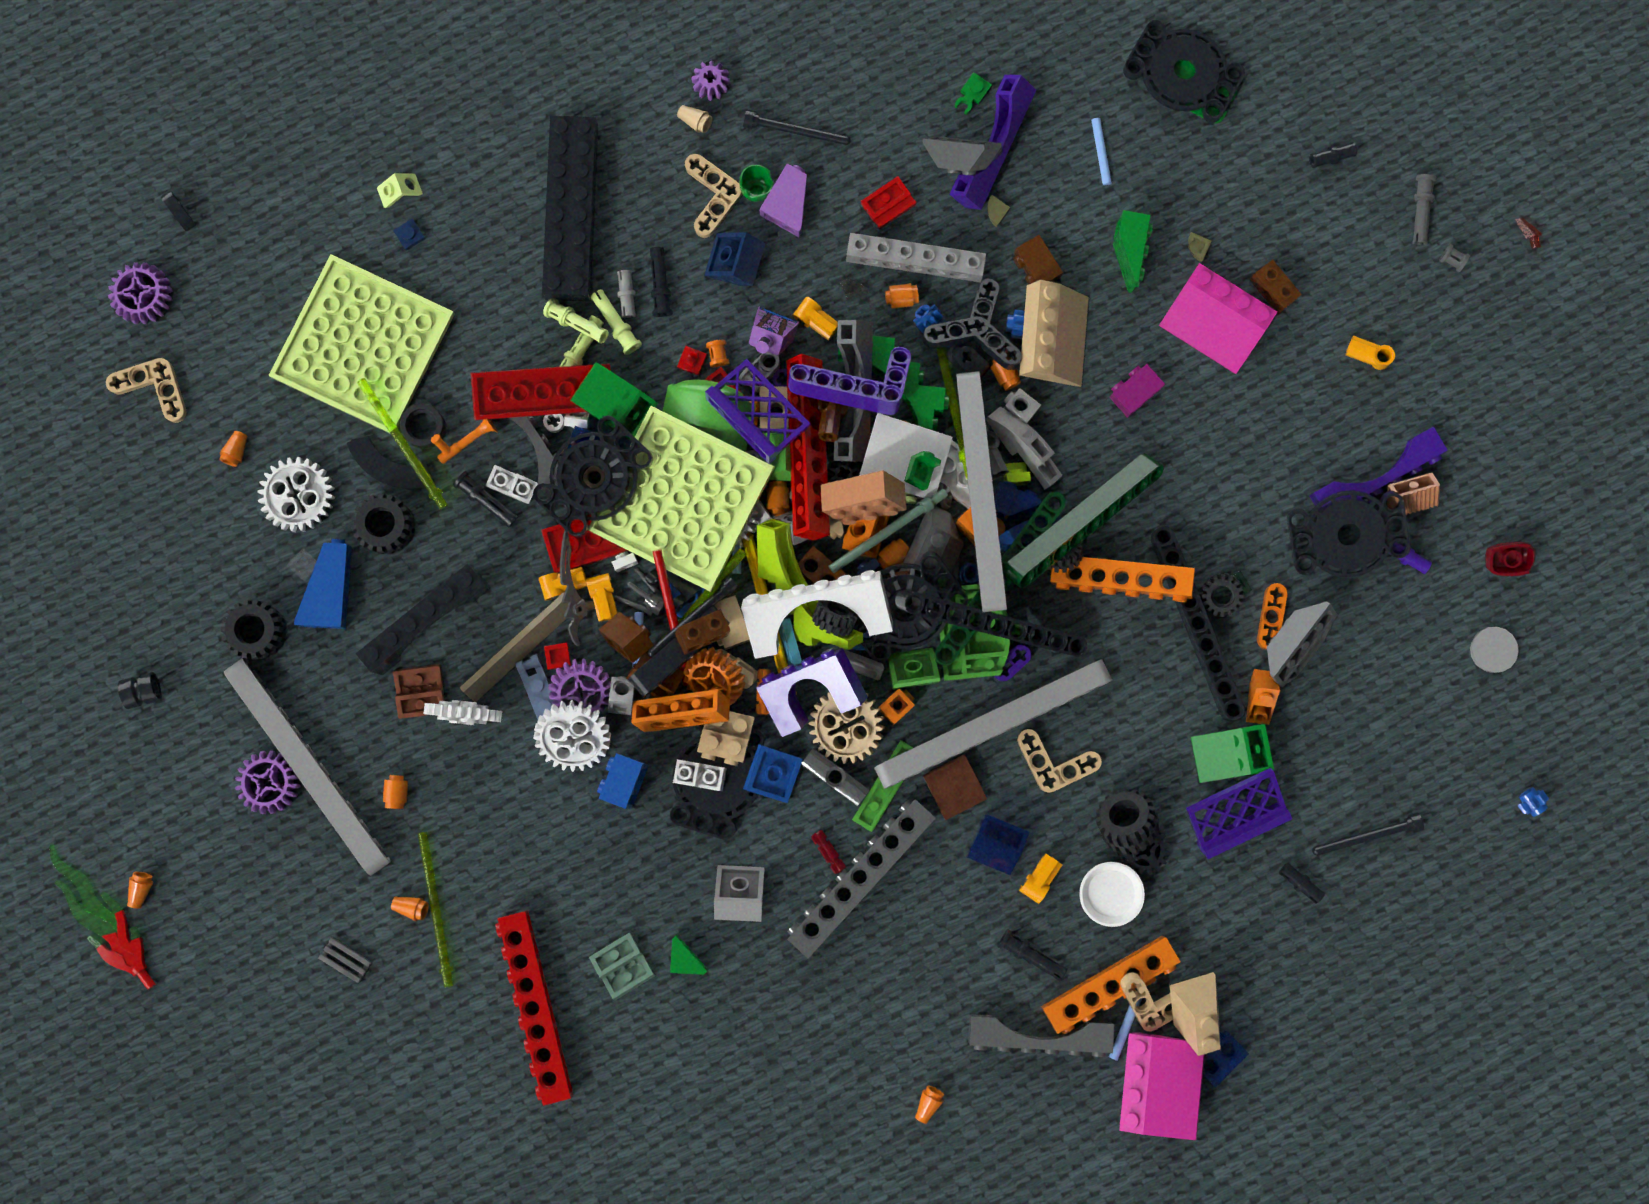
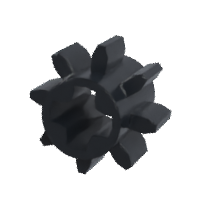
M838 461V468L830 469V472L835 474L830 479V482L843 480V477L838 478L841 470L844 473H849L847 479L852 478V474L857 472V468L851 469L849 461L846 465H841L840 461Z

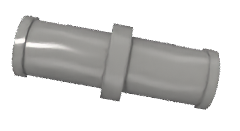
M618 271L619 292L617 294L621 301V317H636L634 304L636 292L633 290L632 271Z

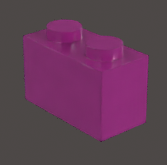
M1148 364L1142 368L1137 366L1128 374L1131 377L1125 383L1122 380L1119 381L1111 389L1113 393L1109 398L1127 418L1165 385Z

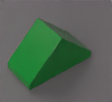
M676 935L672 939L670 973L704 975L708 971L707 967L685 942Z

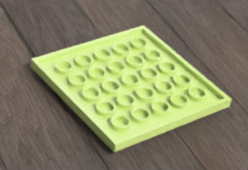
M330 254L269 376L394 435L400 424L401 416L408 408L455 313Z
M650 406L635 438L651 452L653 463L648 469H637V488L626 508L608 519L591 521L589 531L654 564L652 551L662 549L666 570L712 592L775 467ZM640 452L637 454V464L644 465L648 462L647 453ZM629 467L630 473H633V468ZM630 478L627 489L629 494L633 486V478ZM624 496L622 500L617 505H615V508H619L625 502L627 497ZM611 510L598 512L597 517L611 513Z

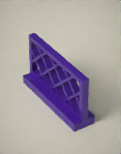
M747 359L716 386H711L705 391L708 403L768 464L772 463L784 448L810 426V422ZM747 367L753 374V381L739 380V373ZM726 385H736V396H726L721 389ZM739 385L752 386V396H738ZM755 386H765L769 390V397H755ZM738 401H752L751 412H741L738 409ZM754 402H768V413L754 412ZM771 402H781L785 406V413H771ZM754 417H768L767 428H757L754 425ZM770 418H784V429H770ZM787 418H796L802 425L798 429H787ZM770 433L784 434V441L776 447L770 441Z
M1272 768L1264 770L1186 808L1197 837V845L1207 859L1292 820L1290 811L1285 806ZM1269 777L1270 783L1267 789L1258 788L1261 781ZM1245 788L1250 790L1245 800L1237 798L1241 790ZM1256 792L1264 794L1259 804L1251 802ZM1270 796L1277 799V803L1269 807L1265 806ZM1224 798L1229 800L1224 810L1216 808L1220 800ZM1235 802L1243 804L1238 814L1230 812ZM1249 806L1256 808L1254 814L1248 817L1244 816ZM1201 809L1207 810L1203 820L1196 818L1194 813ZM1213 812L1221 814L1217 824L1209 822ZM1227 816L1235 818L1233 824L1227 827L1223 826ZM1206 826L1214 828L1212 834L1203 838L1202 834Z

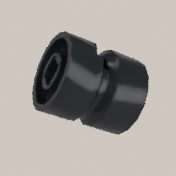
M154 672L142 674L137 679L131 677L118 682L119 697L126 709L139 707L143 702L150 704L162 699L159 679Z

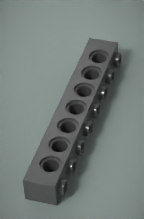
M908 799L898 809L902 813L896 819L891 817L885 823L883 834L880 837L876 834L867 843L870 848L864 854L860 851L851 861L854 864L848 872L844 869L835 878L838 883L832 889L828 886L819 896L822 901L817 906L812 904L804 912L803 915L806 918L801 924L796 921L787 931L790 934L787 940L805 957L809 958L936 819L916 799H913L912 802ZM906 817L911 818L914 822V826L910 831H904L901 828V821ZM895 835L898 838V844L895 848H888L885 845L887 836ZM874 852L882 855V862L878 866H873L869 862V856ZM863 870L866 872L867 877L863 883H856L853 880L855 871ZM846 887L850 890L851 896L848 900L842 901L837 897V892L840 888ZM831 905L834 907L835 913L831 918L822 916L821 909L823 906ZM808 923H816L818 925L819 931L816 935L811 936L806 933L805 927Z

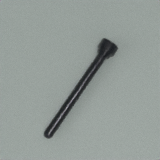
M746 109L743 123L744 128L752 129L753 127L761 126L843 145H849L851 142L849 136L759 117L760 114H756V111Z
M727 575L721 581L720 589L648 650V656L652 658L676 638L675 632L677 627L698 619L723 597H728L730 594L734 595L739 591L740 588Z
M1417 812L1408 815V818H1405L1403 822L1315 846L1312 849V853L1318 856L1406 830L1408 832L1413 831V833L1424 830V823L1421 815Z

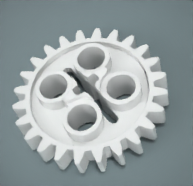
M289 457L287 458L286 465L282 461H278V469L270 466L273 473H264L268 479L267 482L260 481V484L265 486L263 490H258L259 494L264 495V498L258 500L259 503L265 504L261 511L264 513L269 512L266 519L269 521L274 519L273 525L278 527L281 524V529L285 531L289 526L292 532H296L297 527L305 532L306 525L314 529L313 522L317 521L321 524L320 516H329L325 509L333 508L328 503V500L335 499L333 495L329 494L335 488L327 485L332 479L324 477L327 471L324 469L319 470V464L314 463L311 466L312 461L306 459L303 463V460L297 457L294 463ZM306 474L305 483L299 485L297 482L299 476ZM289 476L291 479L292 486L287 481V477ZM284 484L286 487L284 493L278 495V486ZM293 488L300 492L297 496L306 509L305 513L302 512L299 501L293 498L295 495ZM313 494L316 495L315 503L308 505V497ZM290 505H295L294 513L287 515V508Z
M452 700V702L439 701V704L425 703L424 714L436 715L437 719L449 720V723L474 725V723L487 724V721L501 722L502 711L489 710V706L477 705L476 702Z
M573 700L570 701L569 706H566L561 701L560 708L552 704L551 711L545 709L543 716H539L538 723L535 725L533 737L536 740L535 747L540 748L539 755L547 754L546 762L554 760L553 767L560 763L562 764V770L570 766L572 772H574L575 766H579L581 771H584L585 764L592 768L593 762L600 763L601 756L605 757L606 751L609 749L611 733H609L610 726L605 724L606 717L598 718L600 711L591 712L592 705L583 708L582 701H580L578 706L574 705ZM577 722H581L585 725H578ZM554 727H559L562 730H556Z

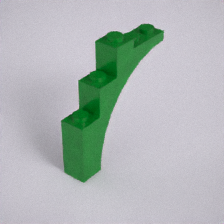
M873 336L872 372L885 379L890 353L895 347L899 346H894L895 338ZM838 349V361L844 362L840 349ZM910 362L902 399L909 407L917 426L936 431L938 417L934 416H942L943 410H948L949 396L945 395L946 388L922 386L924 371H920V363Z

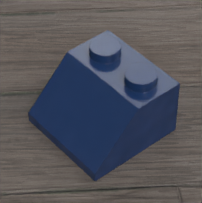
M747 232L717 233L704 276L738 286H753L766 243Z

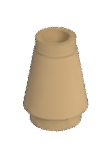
M682 105L678 110L677 117L696 132L706 133L709 130L712 116L707 111Z

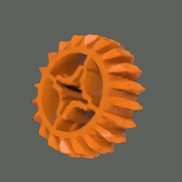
M714 647L708 650L704 648L693 655L687 661L683 672L686 675L684 682L688 683L687 690H692L694 693L718 689L730 699V705L734 704L742 695L746 684L743 680L746 675L740 673L742 667L736 665L737 659L732 660L730 653L725 655L722 649L716 652Z

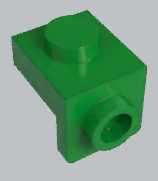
M922 451L911 456L904 481L922 491L928 489L935 467L940 466L941 460L928 451Z

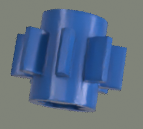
M923 305L917 309L915 313L916 318L913 321L923 333L928 326L939 324L943 315L936 305H933L931 308L929 305Z
M1014 310L1013 315H1007L1006 332H1011V338L1022 339L1025 314L1023 310Z
M1533 787L1519 796L1521 803L1517 806L1523 814L1527 813L1528 815L1530 813L1535 817L1548 808L1546 801L1549 798L1543 790L1536 791Z

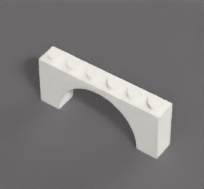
M869 570L858 576L844 575L833 581L820 580L814 585L805 586L800 584L789 590L775 589L768 594H751L743 599L741 610L755 659L778 654V630L784 618L799 605L815 600L834 601L850 608L862 619L869 636L892 632L893 620L881 571L874 572Z

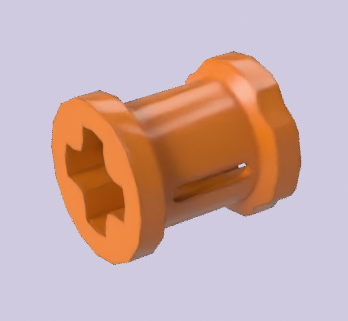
M715 340L706 343V348L709 349L711 358L710 367L714 368L730 364L729 359L726 357V340Z

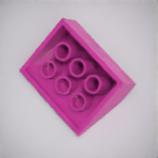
M1199 263L1159 326L1237 374L1277 314V311Z
M1140 1032L1129 1033L1119 1131L1197 1140L1205 1054L1198 1056L1185 1039Z

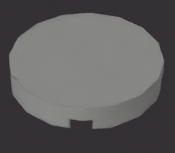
M1488 627L1479 631L1474 636L1470 646L1471 657L1474 663L1480 669L1490 673L1503 672L1511 668L1517 660L1519 652L1514 636L1506 629L1500 627Z

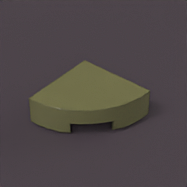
M991 195L987 205V212L990 221L997 227L1010 210V207Z
M1190 232L1188 237L1189 250H1191L1190 252L1194 258L1202 262L1211 240Z

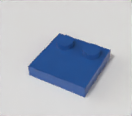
M758 744L743 789L788 803L803 759Z

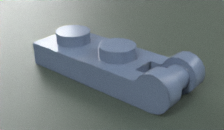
M535 654L530 656L531 659L524 662L520 660L515 665L538 720L540 715L543 716L545 709L551 711L553 700L549 699V693L552 691L549 690V682L539 656ZM535 668L537 674L529 676L527 670Z

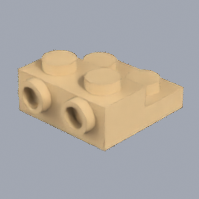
M729 711V721L704 724L697 752L702 753L701 758L715 761L717 756L725 758L724 763L738 766V762L744 763L755 717Z

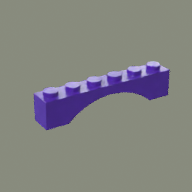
M1004 75L996 92L995 121L989 142L1001 143L1002 154L986 169L977 170L975 175H963L960 173L949 195L963 207L982 210L1033 99L1036 89L1022 75Z
M1432 427L1407 441L1404 452L1397 463L1381 477L1362 483L1334 481L1309 496L1315 506L1322 499L1340 491L1355 490L1365 492L1374 497L1383 492L1381 487L1384 485L1403 481L1402 475L1409 473L1412 476L1423 470L1422 464L1429 462L1432 465L1443 459L1441 454L1448 450L1435 428ZM1350 495L1340 496L1335 499H1339L1342 497H1350ZM1329 502L1325 503V504L1319 509V511H1320L1326 504H1328Z

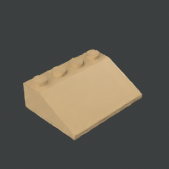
M1044 280L1027 285L1020 376L1072 386H1082L1089 297L1062 284Z

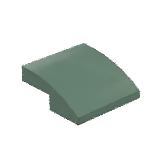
M631 933L624 935L589 957L613 1000L619 999L655 977L654 972Z

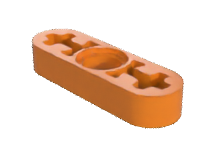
M1279 583L1268 586L1264 593L1257 643L1265 650H1267L1268 645L1263 640V636L1268 635L1269 629H1264V625L1267 627H1277L1276 631L1271 630L1270 637L1273 638L1282 628L1287 590ZM1276 588H1278L1279 593H1282V596L1276 599L1275 604H1280V608L1268 606V603L1272 604L1274 596L1270 595V591H1274ZM1269 610L1275 611L1278 615V620L1275 623H1270L1266 619V613Z

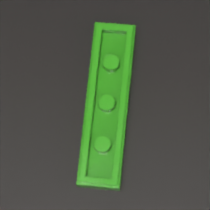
M900 740L889 760L913 749V747ZM878 777L852 820L872 832L903 781L884 789Z

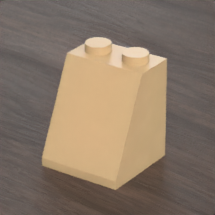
M1214 972L1170 985L1173 1024L1198 1056L1220 1050L1219 1009Z

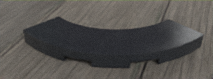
M370 436L347 442L349 451L358 465L379 482L406 490L426 489L434 486L427 464L405 466L391 462L377 451Z

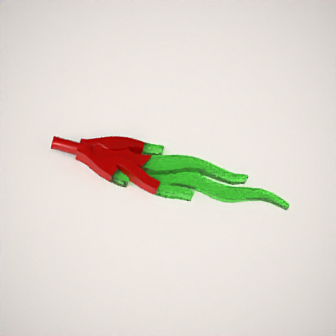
M50 845V857L54 867L72 881L82 897L83 904L77 901L67 884L60 880L55 881V884L62 889L72 915L85 928L103 937L110 944L111 950L93 936H88L87 940L93 944L105 962L115 968L127 971L133 976H138L147 990L154 987L156 983L145 970L147 966L144 960V944L137 927L130 929V940L127 918L119 903L111 898L108 893L102 892L101 896L111 907L112 912L107 909L97 898L88 877L63 863L58 857L54 845Z

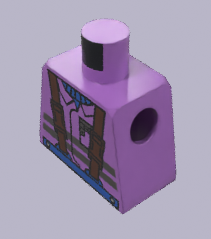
M759 306L752 326L749 344L756 347L759 353L769 352L774 355H780L793 342L799 322Z

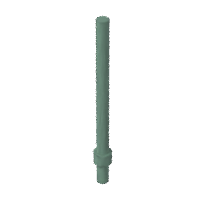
M941 489L930 498L925 497L919 501L918 506L830 564V570L833 573L837 572L924 512L927 514L934 509V505L948 497L947 492Z

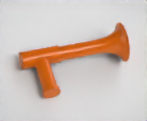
M484 419L475 430L450 447L441 439L439 434L434 435L431 438V442L442 451L437 457L444 464L481 435L491 431L498 433V430L490 419Z

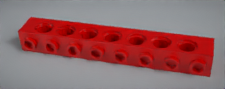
M799 354L786 361L788 401L810 422V426L790 443L793 536L815 541L830 535L829 515L822 512L821 485L828 483L826 441L819 439L818 434L821 412L817 409L819 399L792 393L788 388V380L792 366L803 364L822 369V360L805 354ZM789 418V429H798L802 425L798 419Z
M526 910L497 918L496 932L498 937H502L504 944L501 947L504 961L508 960L510 968L507 970V977L509 983H513L515 993L512 994L515 1007L519 1006L521 1016H518L520 1029L525 1030L527 1038L524 1040V1047L526 1053L531 1055L530 1071L532 1077H536L538 1086L535 1087L538 1101L542 1100L543 1106L571 1099L573 1097L571 1082L529 911ZM514 931L519 932L522 936L520 944H514L511 940V934ZM518 955L526 956L528 960L526 967H520L517 964L516 959ZM524 978H529L533 981L532 990H525L523 988L522 981ZM530 1001H534L539 1005L538 1013L533 1014L528 1010V1003ZM535 1025L544 1027V1036L538 1037L534 1034L533 1028ZM541 1048H546L550 1051L551 1056L549 1060H543L539 1056ZM546 1072H553L556 1075L555 1083H548L545 1080Z

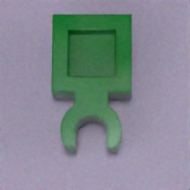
M973 72L960 91L965 96L956 100L955 108H958L961 103H965L967 108L964 114H969L972 109V102L974 101L979 105L991 89L992 84Z

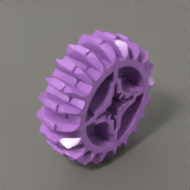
M134 262L133 268L125 265L124 273L121 270H117L120 276L118 279L112 278L115 285L108 286L109 290L113 292L108 295L109 299L113 301L110 305L116 309L117 315L123 316V319L126 321L131 320L134 324H138L139 321L147 324L148 318L156 322V313L161 317L164 316L160 310L162 307L169 309L165 301H172V297L167 294L173 292L172 288L168 286L170 284L169 279L164 278V272L158 271V268L154 265L149 267L144 262L141 266ZM143 277L152 278L155 282V287L146 285ZM125 300L134 301L137 309L128 308Z
M583 658L581 664H577L576 659L572 660V666L565 662L563 664L564 670L561 668L556 669L557 675L551 676L553 683L548 686L549 690L552 691L549 693V699L553 700L552 704L560 708V703L563 701L566 706H569L570 702L565 699L567 698L568 700L574 699L578 703L582 701L583 708L592 705L591 712L596 710L603 712L605 710L603 704L608 705L609 703L608 697L611 681L607 680L609 678L607 672L602 673V666L595 668L594 661L586 665V659ZM581 675L589 676L596 682L584 680ZM574 676L573 683L566 685V688H562L563 684ZM578 682H580V687H582V689H583V691H584V692H582V693H583V698H581V694L579 693V691H578V689H577V688H578ZM595 692H598V695L595 697V699H593L589 703L586 702L589 696L594 695Z
M261 751L259 757L256 754L251 755L252 762L249 760L243 761L247 768L238 769L243 774L242 777L235 778L236 781H241V785L236 786L235 789L243 791L238 798H247L244 806L249 807L252 805L251 811L257 812L260 808V814H266L267 811L270 814H275L276 807L279 811L285 810L283 802L291 805L292 801L288 797L298 796L292 789L300 788V784H294V780L299 778L296 775H292L294 771L291 767H288L289 764L284 760L281 753L276 756L275 751H270L268 755L265 751ZM272 763L271 768H267L264 774L254 772L259 766ZM278 769H280L284 775V785L281 784L278 780ZM259 778H262V779H269V778H270L269 781H271V782H272L271 784L274 785V786H266V787H265L266 784H264V781L261 780V779H259ZM251 780L257 785L255 793L257 796L254 795L251 789ZM271 791L281 793L273 801H263L265 796H268Z

